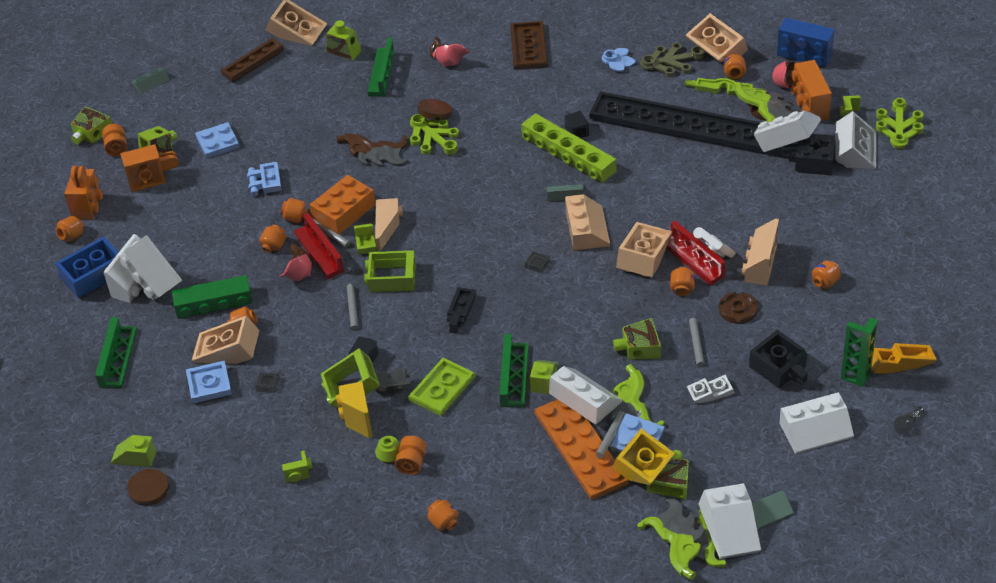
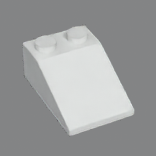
M744 483L704 490L698 504L719 559L760 552L761 547L752 502Z

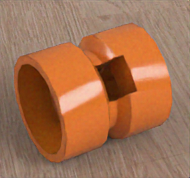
M119 124L105 126L102 130L105 152L110 156L121 155L120 153L126 152L127 141L124 128Z
M417 436L403 437L400 442L399 453L396 456L395 468L403 474H418L421 471L423 458L426 453V442Z

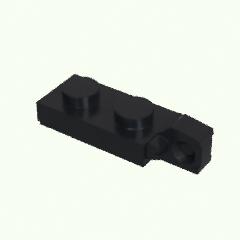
M457 287L447 312L450 333H457L460 324H465V321H467L477 295L476 290Z

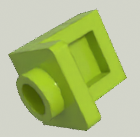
M843 96L842 106H839V115L845 117L852 111H859L861 97Z
M373 224L354 226L358 255L377 252Z
M305 450L301 451L302 460L282 464L286 483L310 478L309 470L313 468L311 458H306Z

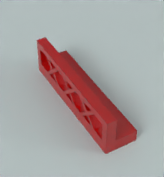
M309 213L304 214L305 226L294 230L296 238L327 279L343 273L344 267L341 255Z
M676 220L671 222L672 235L666 249L710 286L724 278L726 261L699 239L695 238L693 234Z

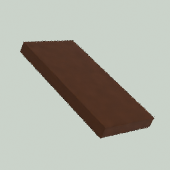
M543 21L510 23L514 70L548 67Z

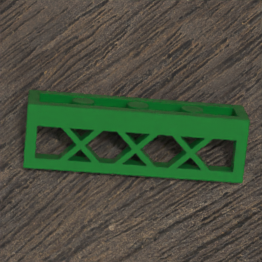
M387 38L385 48H377L368 87V96L385 97L394 57L393 38Z
M111 317L95 374L99 388L123 387L137 327L121 326L119 317ZM121 332H131L130 336L125 339L120 337ZM125 345L127 349L119 354L117 349ZM121 360L123 364L115 368L113 364ZM116 374L119 376L118 382H109V378Z
M870 317L865 327L850 321L847 324L840 379L864 387L872 369L878 325L877 319ZM852 330L861 333L862 336L857 338ZM855 344L860 350L855 351L851 345ZM850 358H854L858 364H853ZM852 371L856 377L848 375L847 372Z
M504 334L499 393L500 407H525L529 345L528 343H513L512 334ZM513 349H524V353L518 357L512 352ZM518 362L523 368L516 372L511 367ZM517 377L522 383L515 387L510 382ZM517 393L521 397V401H509V397Z

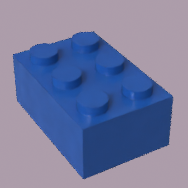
M785 17L778 30L777 56L800 62L815 60L818 66L826 68L833 54L835 29Z
M103 236L59 260L55 265L60 279L79 299L107 283L104 271L119 252Z

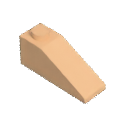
M398 198L376 200L375 240L377 251L383 249L400 224L403 208L402 205L399 206Z

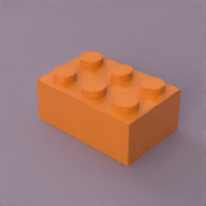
M816 61L794 63L791 93L796 96L797 105L801 106L802 111L806 110L819 116L821 121L829 120L832 93Z
M346 175L309 204L311 217L337 234L342 233L376 205L374 190L349 175Z

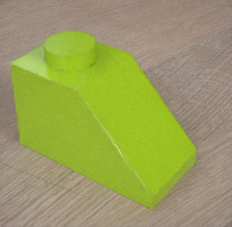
M544 360L534 362L530 375L531 392L549 394L550 377L557 372L559 362Z
M131 435L117 445L111 463L151 467L156 454L152 437Z

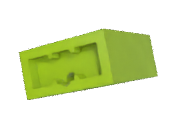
M414 250L369 252V260H365V269L368 273L364 274V283L368 285L369 292L415 291L416 261ZM406 267L405 276L375 277L376 268Z
M360 348L321 373L322 386L327 392L328 396L326 398L332 407L340 408L336 400V395L339 394L337 383L358 369L362 377L358 382L363 383L365 396L380 387L370 357Z

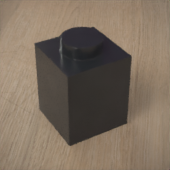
M581 110L564 115L565 129L580 139L589 136V122Z
M359 336L349 351V355L360 348L370 357L373 364L379 354L377 341Z

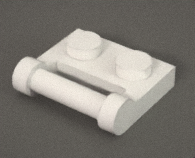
M698 227L694 230L695 238L704 240L712 251L718 253L723 258L725 255L730 258L735 255L736 252L703 228Z

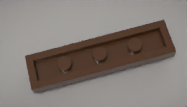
M271 38L221 70L222 75L231 82L236 81L284 50L283 44Z

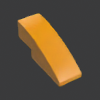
M894 343L891 349L874 348L872 371L874 374H886L911 370L935 363L937 359L930 345Z

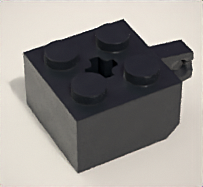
M811 134L809 138L798 141V144L784 145L782 155L786 158L796 159L795 170L798 173L832 176L835 136Z
M776 330L750 351L749 367L777 388L782 387L789 380H793L800 385L807 381L808 373L803 370L807 363L805 349L779 330Z

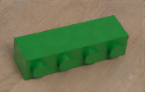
M247 275L172 290L177 319L253 303Z

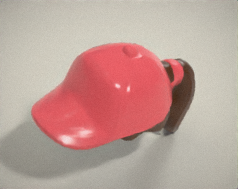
M437 36L430 47V56L437 59L444 67L457 65L464 55L470 53V51L459 44H441Z
M784 61L775 67L772 77L778 87L790 89L793 84L792 71H794L795 62Z
M291 244L290 250L294 256L280 277L284 276L293 281H300L311 275V258L305 250L295 244Z

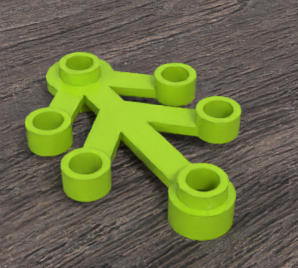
M896 98L892 103V110L896 112V121L887 116L886 109L880 108L876 111V118L879 119L876 122V130L889 137L891 145L896 149L905 148L908 144V139L916 134H921L924 127L920 123L923 120L924 114L919 110L914 111L912 117L903 122V112L906 111L907 103L903 98ZM887 124L895 129L896 133L888 129ZM913 125L911 130L903 134V130Z
M415 114L411 117L410 126L413 128V134L410 137V144L413 146L419 145L421 143L420 131L425 132L424 141L420 147L422 154L427 155L431 153V138L443 147L444 153L447 155H454L457 152L456 141H446L440 136L449 135L452 139L459 136L457 128L447 129L448 121L446 119L427 120L420 114ZM429 126H438V128H430Z

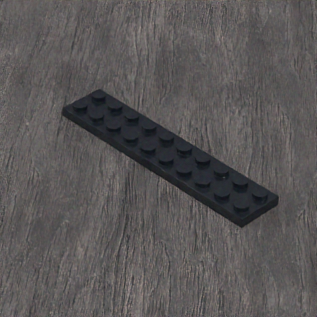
M602 91L599 92L589 113V119L761 152V147L754 136L758 125L761 123L758 121Z

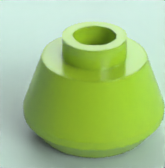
M393 436L381 438L375 449L376 457L382 462H394L399 453L400 442Z

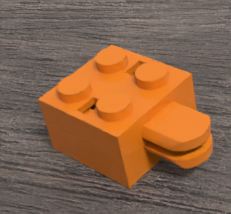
M155 144L120 153L131 192L165 184L166 180L163 171L177 168L179 165L177 154L174 151L158 154Z
M72 166L71 176L64 193L70 214L78 219L93 220L95 213L99 211V201L103 199V191L99 187V178L96 177L94 169H85V166Z

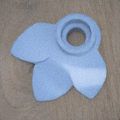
M627 48L607 50L602 55L603 63L618 72H622L624 68L631 67L636 63V60L627 56L629 51Z

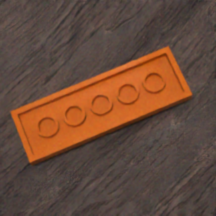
M558 399L534 409V414L590 500L628 485V479L612 468L615 459L608 449L603 458L596 456L602 440L588 419Z

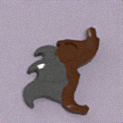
M359 134L336 136L337 143L346 142L350 145L351 154L354 157L358 155L359 162L362 165L367 166V160L380 167L383 166L381 163L383 161L395 166H401L408 162V159H401L399 157L401 149H404L407 145L406 135H403L402 141L397 143L388 141L373 143Z

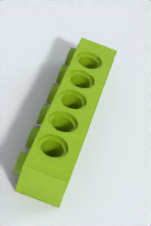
M535 113L521 124L522 137L526 141L534 143L537 147L548 151L552 156L562 159L566 164L574 166L579 171L588 174L591 178L603 183L616 172V158Z

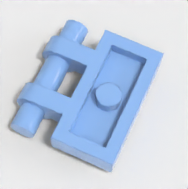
M277 162L260 164L259 170H255L253 167L248 169L247 179L250 182L248 188L252 196H257L259 189H263L264 194L282 191Z

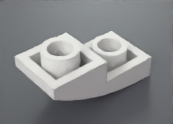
M726 375L707 382L704 378L687 386L694 403L709 402L734 394Z

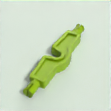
M697 78V81L687 79L685 81V87H695L697 91L717 94L721 88L725 87L727 88L728 95L737 96L735 93V84L737 82L731 79L718 78L713 80ZM741 83L742 87L746 90H764V88H753V84Z

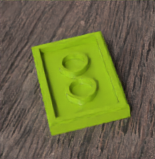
M442 358L408 396L409 401L442 416L474 380L476 374L450 360Z

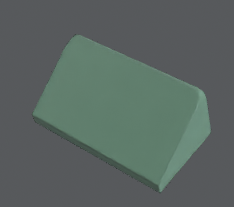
M159 68L133 80L131 84L139 93H144L169 81L170 78L166 69Z
M583 184L546 187L548 201L565 200L566 196L584 194Z
M784 491L777 492L752 503L757 530L794 515Z

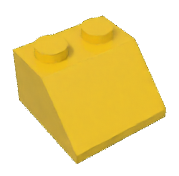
M357 382L338 386L339 394L336 395L338 407H340L338 408L340 420H345L346 427L367 438H372L363 383Z
M640 428L616 458L612 468L630 481L651 485L675 453Z

